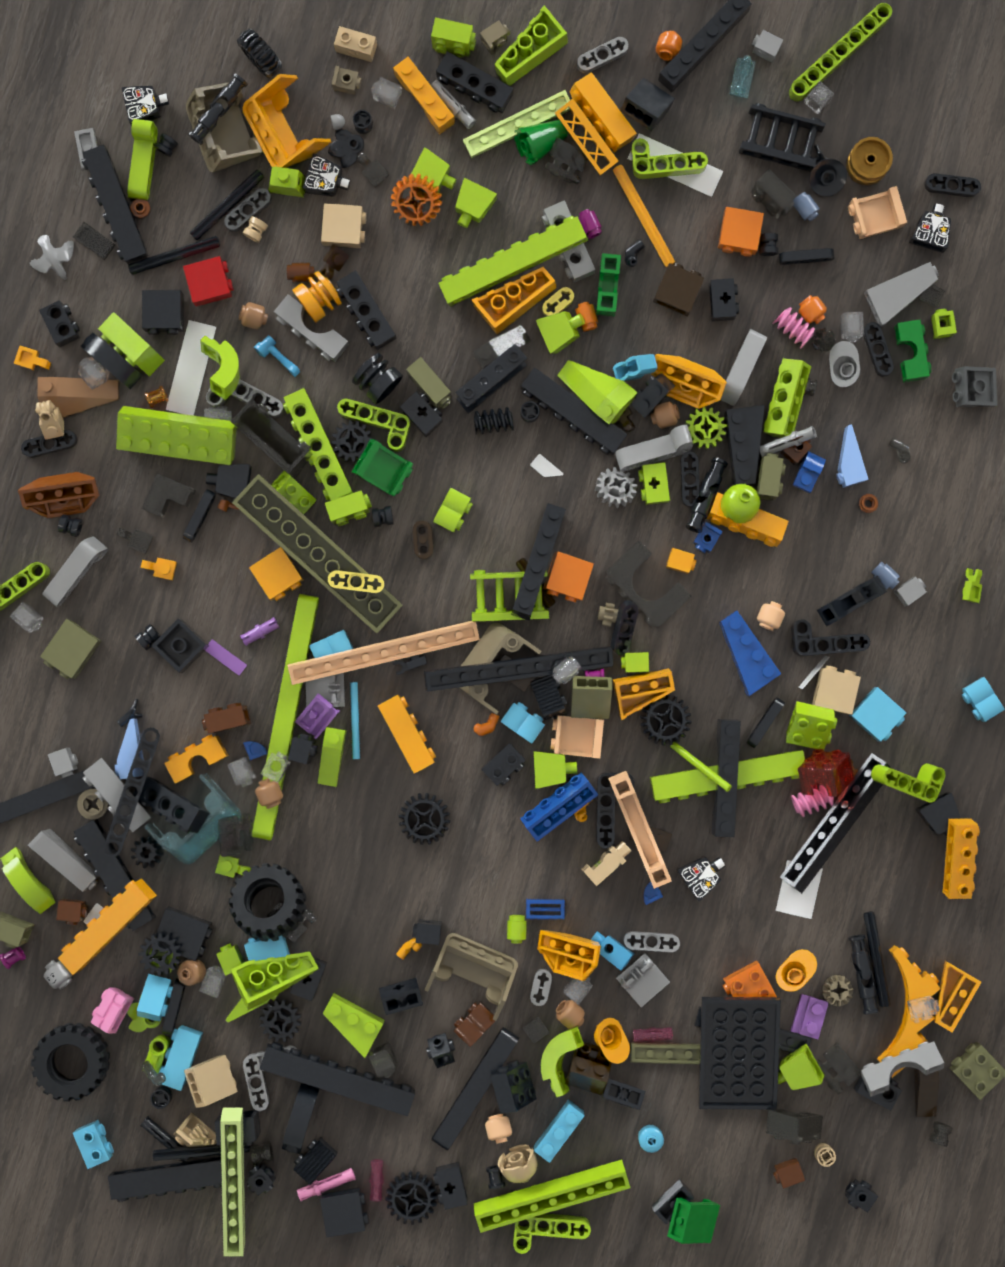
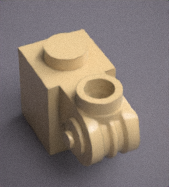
M51 400L36 403L35 411L40 416L39 425L45 440L64 436V420L59 407L55 408Z

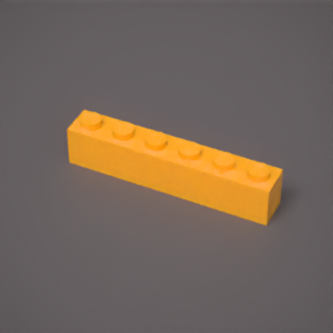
M142 878L136 882L134 880L129 882L124 887L126 891L123 894H117L112 899L113 904L110 907L108 905L99 912L101 916L98 919H92L86 925L88 929L80 931L74 937L75 941L72 944L68 943L61 950L63 953L58 959L72 975L81 971L157 896Z

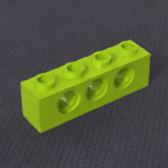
M783 358L779 367L778 379L774 385L772 401L769 404L767 420L764 423L763 432L776 438H783L795 430L811 366L806 362Z

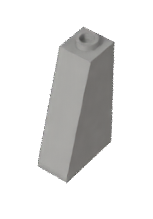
M931 262L866 290L864 295L880 327L886 325L938 280L937 268L932 266Z
M53 830L41 831L28 844L32 850L82 892L87 889L91 891L98 884V878L94 870Z

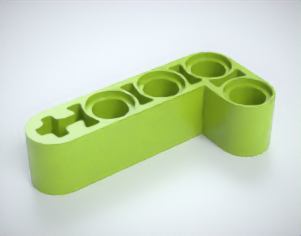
M133 119L131 133L134 138L127 194L128 198L148 200L156 152L154 145L157 143L158 129L153 121Z
M636 139L632 144V169L634 176L638 179L700 174L705 171L708 163V158L703 152L650 156L649 144L645 139ZM637 146L644 147L645 151L642 153H638L635 150V148ZM696 160H699V162L702 163L701 166H698ZM681 161L685 166L678 168L675 166V162ZM663 163L666 168L659 170L656 168V164ZM644 165L647 168V170L644 172L638 171L637 166Z
M350 399L339 401L337 409L343 418L390 431L387 440L389 448L394 452H400L404 449L411 426L406 415ZM349 405L350 409L356 410V416H354V412L351 410H347L344 413L342 407ZM364 409L370 411V415L367 418L360 417V412ZM387 415L389 417L388 421L380 423L378 421L379 416ZM405 420L407 425L405 428L400 429L396 426L397 422ZM399 438L402 440L400 446L394 447L391 445L392 440Z
M926 763L920 768L917 778H914L895 769L876 765L872 769L871 777L878 783L932 803L939 795L945 779V771L943 768Z
M548 1213L526 1219L529 1224L524 1227L520 1226L518 1221L514 1225L513 1245L516 1252L525 1254L530 1250L532 1235L586 1239L591 1233L590 1222L582 1216ZM540 1221H546L548 1223V1226L546 1228H540L538 1226V1223ZM564 1222L568 1226L566 1229L560 1230L557 1225ZM571 1223L574 1225L573 1231H571ZM581 1225L585 1227L583 1231H579ZM525 1239L527 1244L520 1246L517 1244V1241Z

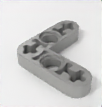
M292 1045L283 1047L288 1050H290L291 1048L297 1049L295 1046ZM265 1051L250 1054L243 1061L251 1105L257 1111L265 1110L270 1102L264 1071L260 1070ZM250 1059L257 1061L254 1069L255 1072L259 1070L260 1073L249 1075V1073H252L251 1065H247ZM254 1077H258L262 1081L261 1086L258 1088L253 1087L251 1084V1079ZM263 1089L264 1092H261L260 1096L261 1099H265L263 1106H260L259 1103L255 1102L258 1100V1094H253V1092Z

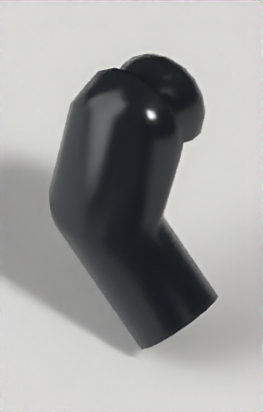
M638 240L625 250L624 261L629 267H634L637 264V253L645 248L641 240Z

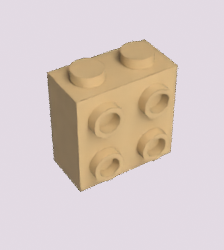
M324 203L322 245L361 248V243L365 242V231H362V225L366 224L367 217L366 212H363V207Z
M826 665V668H820L812 705L852 715L861 677L855 676L856 672L845 670L844 673L838 672L837 668Z
M226 1055L213 1057L184 1070L196 1108L205 1107L238 1092L236 1080L232 1076L230 1062Z

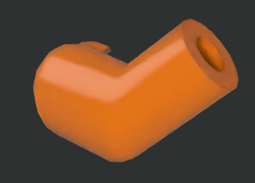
M491 713L486 723H477L474 726V732L479 736L492 733L500 716Z

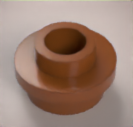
M136 199L131 204V212L137 218H144L150 212V205L146 200ZM139 205H143V209L141 211L137 210V207Z
M865 494L859 500V507L865 513H872L878 507V500L872 494ZM866 500H869L871 502L870 507H867L865 505Z

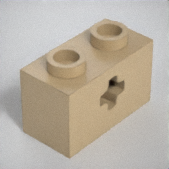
M339 26L334 47L338 53L372 62L377 48V40L375 36Z

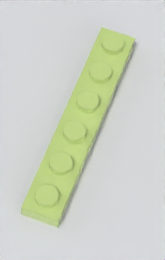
M565 90L463 139V143L471 158L478 156L514 138L517 135L514 131L518 128L545 123L556 118L555 112L568 103L570 99ZM567 108L566 110H564V111H563L562 113H560V114L562 115V114H564V113L570 111L569 108Z

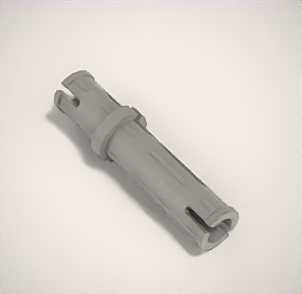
M438 80L431 84V87L450 109L454 117L458 118L467 129H470L476 123V119L468 113L466 107L463 104L461 105Z
M811 426L798 432L793 431L788 436L760 445V454L763 457L767 456L768 453L773 454L794 445L799 446L802 442L816 438V430Z

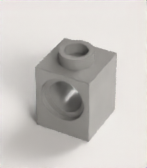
M763 30L761 35L757 34L753 40L752 45L754 49L752 53L773 63L783 39Z
M913 577L893 592L905 607L909 606L927 591L924 589L926 588L924 582L920 578Z

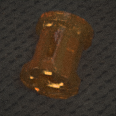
M162 385L159 386V389L152 392H144L150 408H153L155 404L162 401H169Z

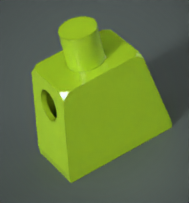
M424 147L411 174L416 178L417 174L420 173L421 179L428 176L427 181L429 183L431 180H434L432 186H439V190L436 193H439L442 185L452 190L457 179L448 175L450 165Z
M272 167L268 191L269 193L304 198L303 185L306 177L296 169Z
M464 178L455 206L456 212L461 214L457 223L464 228H468L471 220L480 223L496 202L497 193Z
M566 311L536 320L550 354L559 353L578 339L580 334L577 328L585 324L581 314L572 317L570 312Z
M533 751L536 789L565 783L566 774H577V762L565 763V755Z
M807 1044L784 1057L779 1065L781 1071L778 1072V1084L787 1081L792 1090L822 1084L824 1073Z

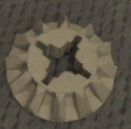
M88 789L78 798V811L87 819L93 820L102 817L109 807L106 800L102 802L95 794L98 791L97 789ZM98 798L96 802L98 808L93 807L89 809V800L94 801Z
M833 975L824 982L823 996L829 1004L843 1006L848 1004L850 999L853 998L854 989L852 988L851 981L845 978V976ZM837 985H839V988L845 989V991L840 993V996H838V993L831 992V990L837 988Z

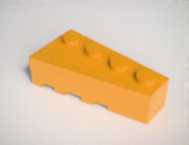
M541 267L514 282H508L501 288L493 289L479 298L472 299V303L479 314L498 335L557 288L556 282L548 271Z

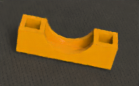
M409 57L393 67L395 77L405 90L409 91L417 100L428 120L439 134L455 124L454 115Z

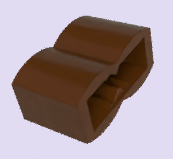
M481 1001L478 1004L474 1002L467 1010L469 1014L465 1018L461 1016L454 1023V1032L469 1047L495 1022L493 1020L494 1014Z

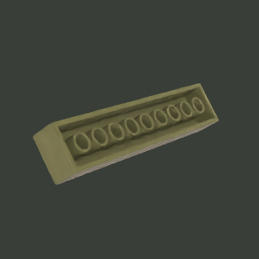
M258 474L232 502L374 632L378 633L403 606L385 588L378 593L331 587L328 583V575L334 570L369 573L261 475ZM335 574V577H331V580L334 581L335 585H338V582L341 581L345 582L343 586H348L347 579L349 575L345 574V578H340L339 574ZM353 576L350 580V584L353 587H359L362 583L359 576ZM364 577V589H367V585H372L373 589L381 586L375 579L373 582L367 581L369 577Z

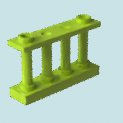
M474 570V574H470V579H476L477 608L475 609L476 612H472V622L525 620L511 615L512 610H506V607H504L503 578H515L516 600L525 572L486 573L485 570ZM495 578L496 608L495 611H487V608H485L484 579ZM542 584L530 619H549V610L542 606Z

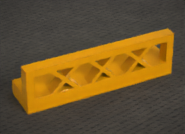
M571 99L555 112V115L599 175H602L618 163V159L574 99ZM569 108L574 115L573 121L564 120L560 113ZM574 124L583 127L585 130L584 137L575 135L573 132ZM586 140L594 142L596 153L586 150ZM597 155L604 156L609 163L602 170L596 163Z

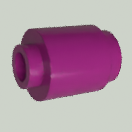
M586 209L579 213L578 218L588 239L599 236L602 233V226L595 212Z

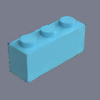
M184 1025L174 1030L171 1040L174 1041L172 1048L168 1047L165 1054V1059H167L166 1065H162L158 1077L161 1078L159 1084L179 1091L184 1088L187 1081L184 1070L192 1066L203 1032Z
M568 1099L535 1143L534 1151L550 1163L585 1116L584 1111Z

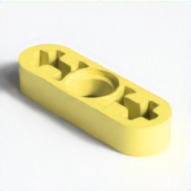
M334 570L328 575V583L333 588L378 593L384 588V581L378 575ZM335 574H339L340 578H345V574L349 575L347 579L348 586H343L345 582L341 581L338 582V585H335L331 577H335ZM353 576L361 578L362 583L359 587H353L350 584ZM364 577H369L367 581L370 582L377 578L381 586L373 589L372 585H367V589H364Z

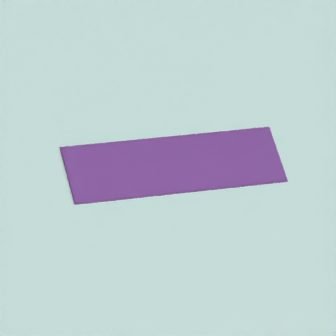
M212 639L205 651L240 676L247 665Z

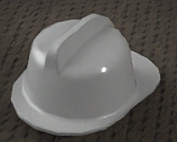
M848 341L836 343L829 355L831 378L839 387H848L857 381L861 372L858 350L854 344Z

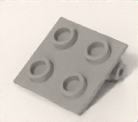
M344 673L307 681L306 707L318 693L333 705L332 707H345Z
M646 953L616 978L641 1008L670 983Z

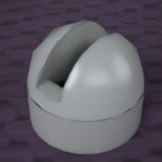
M340 114L331 115L330 118L334 131L342 129L345 124L344 117Z

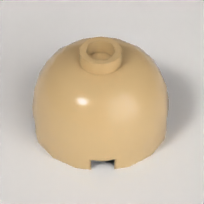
M529 1145L514 1146L509 1149L511 1152L506 1156L504 1153L500 1156L498 1167L503 1176L510 1182L525 1183L530 1180L537 1170L538 1160L533 1148L530 1149Z

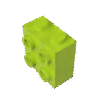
M435 17L431 34L432 49L441 54H445L448 51L460 58L469 57L470 52L474 51L476 45V33L473 32V25Z
M362 491L325 503L330 521L338 526L348 524V520L356 518V520L366 518V514L370 513L369 508L372 507L368 495H364Z
M797 701L786 731V743L824 751L826 744H830L832 733L830 732L832 729L835 730L837 718H834V710Z

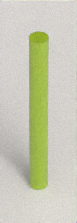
M673 742V745L670 747L725 791H730L732 785L678 743Z

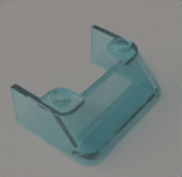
M207 773L201 774L199 778L211 790L204 800V805L210 814L198 833L191 831L182 839L175 832H168L163 835L153 823L144 826L164 850L184 864L195 862L241 818L239 808Z

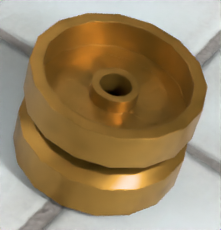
M878 137L861 139L855 144L847 158L846 168L849 176L854 182L861 185L870 186L878 183L884 178L892 165L893 154L891 148L884 140Z

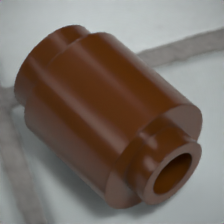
M310 262L287 265V280H292V282H309V277L315 278V268L311 266Z

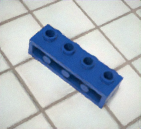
M581 772L573 776L564 786L556 789L551 796L543 799L535 808L527 811L520 820L534 839L539 841L597 797L598 793Z

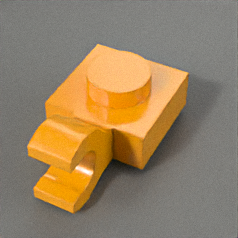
M19 346L14 361L15 365L34 370L35 365L48 370L51 366V362L38 357L40 352Z
M157 557L156 563L142 560L141 568L153 570L154 577L173 581L177 562Z

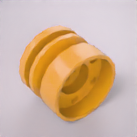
M319 271L314 273L318 280L317 283L312 277L308 278L311 285L309 289L303 283L292 289L298 301L303 305L315 323L326 316L322 307L326 306L331 311L334 310L330 301L333 300L337 306L342 304L334 286Z

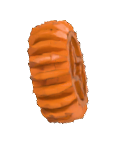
M420 173L417 174L416 178L413 174H410L409 178L403 176L402 181H397V187L392 189L394 194L391 195V199L395 200L391 203V206L397 207L394 213L400 212L399 219L405 217V223L408 224L411 220L413 226L417 224V221L420 226L424 224V221L430 223L431 218H436V213H439L441 210L439 206L442 205V201L439 200L442 197V193H436L439 190V186L433 187L434 180H431L429 183L427 181L428 176L421 179ZM410 187V196L403 199L404 189ZM419 187L425 190L427 193L422 192L419 189ZM431 201L430 209L423 212V204Z

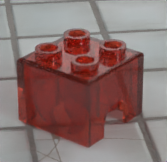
M816 749L798 768L803 795H814L813 789H818L816 785L818 783L826 788L828 796L838 797L854 780L850 753L841 752V750L827 752L823 749Z

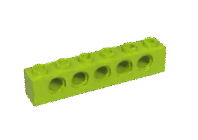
M305 388L283 397L286 402L283 403V407L287 414L291 413L293 418L290 421L295 432L299 431L301 435L298 438L302 448H307L309 455L306 457L310 465H315L317 472L314 474L319 483L322 482L325 487L322 491L326 500L332 501L352 494L353 491ZM299 408L306 409V413L302 417L296 415V411ZM307 425L314 426L311 434L304 433V428ZM315 442L322 444V448L319 451L312 450V445ZM324 459L330 461V465L326 469L320 467V462ZM330 477H337L338 482L335 486L328 485Z

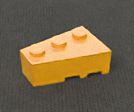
M669 668L613 679L621 720L675 691L672 671Z
M945 961L940 983L941 989L938 993L934 1014L935 1019L933 1021L953 1033L979 988L981 981Z

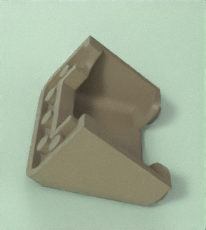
M230 82L195 88L186 102V111L193 129L197 126L202 114L210 110V104L222 88ZM242 90L238 93V98L227 113L222 117H218L217 126L203 139V144H199L210 172L220 171L258 157L263 152L257 138H250L238 106L243 98ZM219 99L216 101L224 109L227 108L228 104L225 100Z

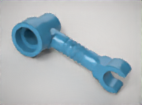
M268 335L262 342H258L253 347L263 358L271 353L294 377L300 373V369L274 347L276 342L271 336Z

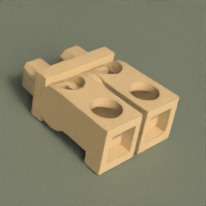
M623 841L615 847L607 848L608 851L604 852L600 860L592 867L587 864L582 868L583 872L596 886L617 869L619 864L623 865L626 862L624 857L631 852V849Z

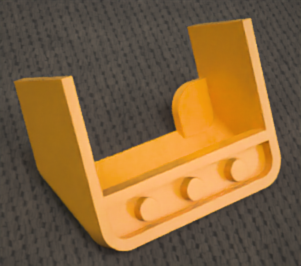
M277 75L243 104V113L272 167L287 168L310 159L313 153L317 154L331 143L330 139L323 138L304 139L298 143L282 113V110L289 103V97L285 89L298 79L297 75Z

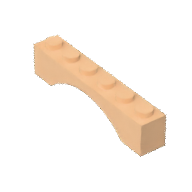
M627 771L608 778L653 888L655 889L672 882Z

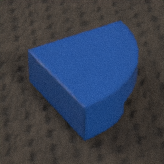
M248 741L243 743L250 760L268 754L267 749L258 742Z
M651 881L644 890L643 898L645 905L663 897L659 887L654 889Z

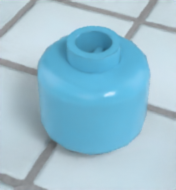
M646 1125L638 1133V1141L644 1151L654 1153L662 1148L664 1137L662 1131L657 1126Z

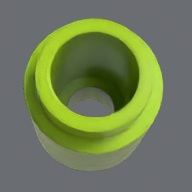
M509 915V920H507V939L511 940V943L518 944L522 943V940H526L527 921L524 915Z

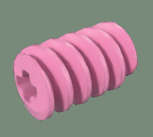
M789 307L772 324L779 322L778 329L785 327L783 334L791 332L789 339L796 337L794 343L802 342L801 349L813 336L815 328L813 327L808 330L809 323L807 322L802 325L804 318L801 317L796 320L798 313L790 314L792 308Z
M828 783L826 788L823 785H819V791L816 787H813L812 794L809 790H805V796L801 792L797 794V798L791 795L793 806L802 817H805V810L811 815L812 808L819 812L820 805L824 809H827L826 803H829L831 806L834 805V796Z

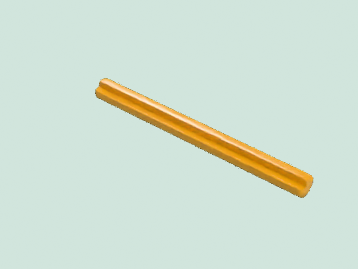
M623 165L616 166L613 169V173L664 266L668 267L669 263H675L671 252Z

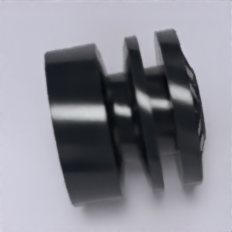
M380 353L365 361L352 379L353 384H360L359 389L361 391L370 387L366 395L375 405L382 402L403 378V375L395 367L385 370L389 361L387 359L382 361L383 356Z

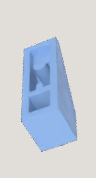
M848 425L844 430L838 473L836 474L838 483L842 484L843 488L868 480L852 425Z
M137 719L129 720L117 758V765H115L116 776H119L120 780L127 779L140 741ZM141 750L139 752V758L141 760H144L143 752ZM135 768L132 774L133 777L143 776L144 773L141 768Z

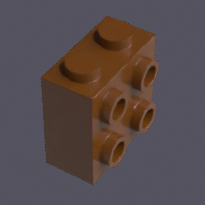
M233 703L227 705L225 710L222 707L209 709L208 714H204L202 724L204 730H207L208 734L249 725L251 721L247 705Z

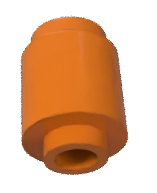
M589 302L578 304V308L575 309L576 315L581 314L585 320V324L580 326V328H582L583 332L596 329L598 319L594 305L589 304Z

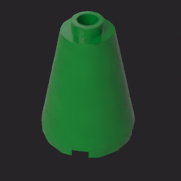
M560 120L518 128L514 131V133H517L514 136V141L520 156L525 155L527 158L525 162L533 165L567 138L568 131Z

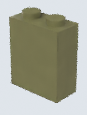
M421 357L406 369L408 377L430 400L434 407L444 409L451 403V391Z
M66 619L40 657L44 659L43 663L52 669L56 667L60 670L59 674L68 680L69 678L76 679L102 641L71 619Z

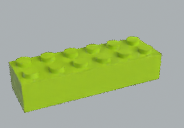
M123 406L118 412L116 449L231 465L235 458L237 422Z

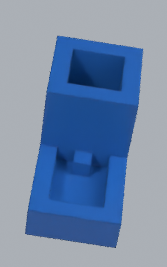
M808 451L799 466V472L793 486L811 493L826 459Z

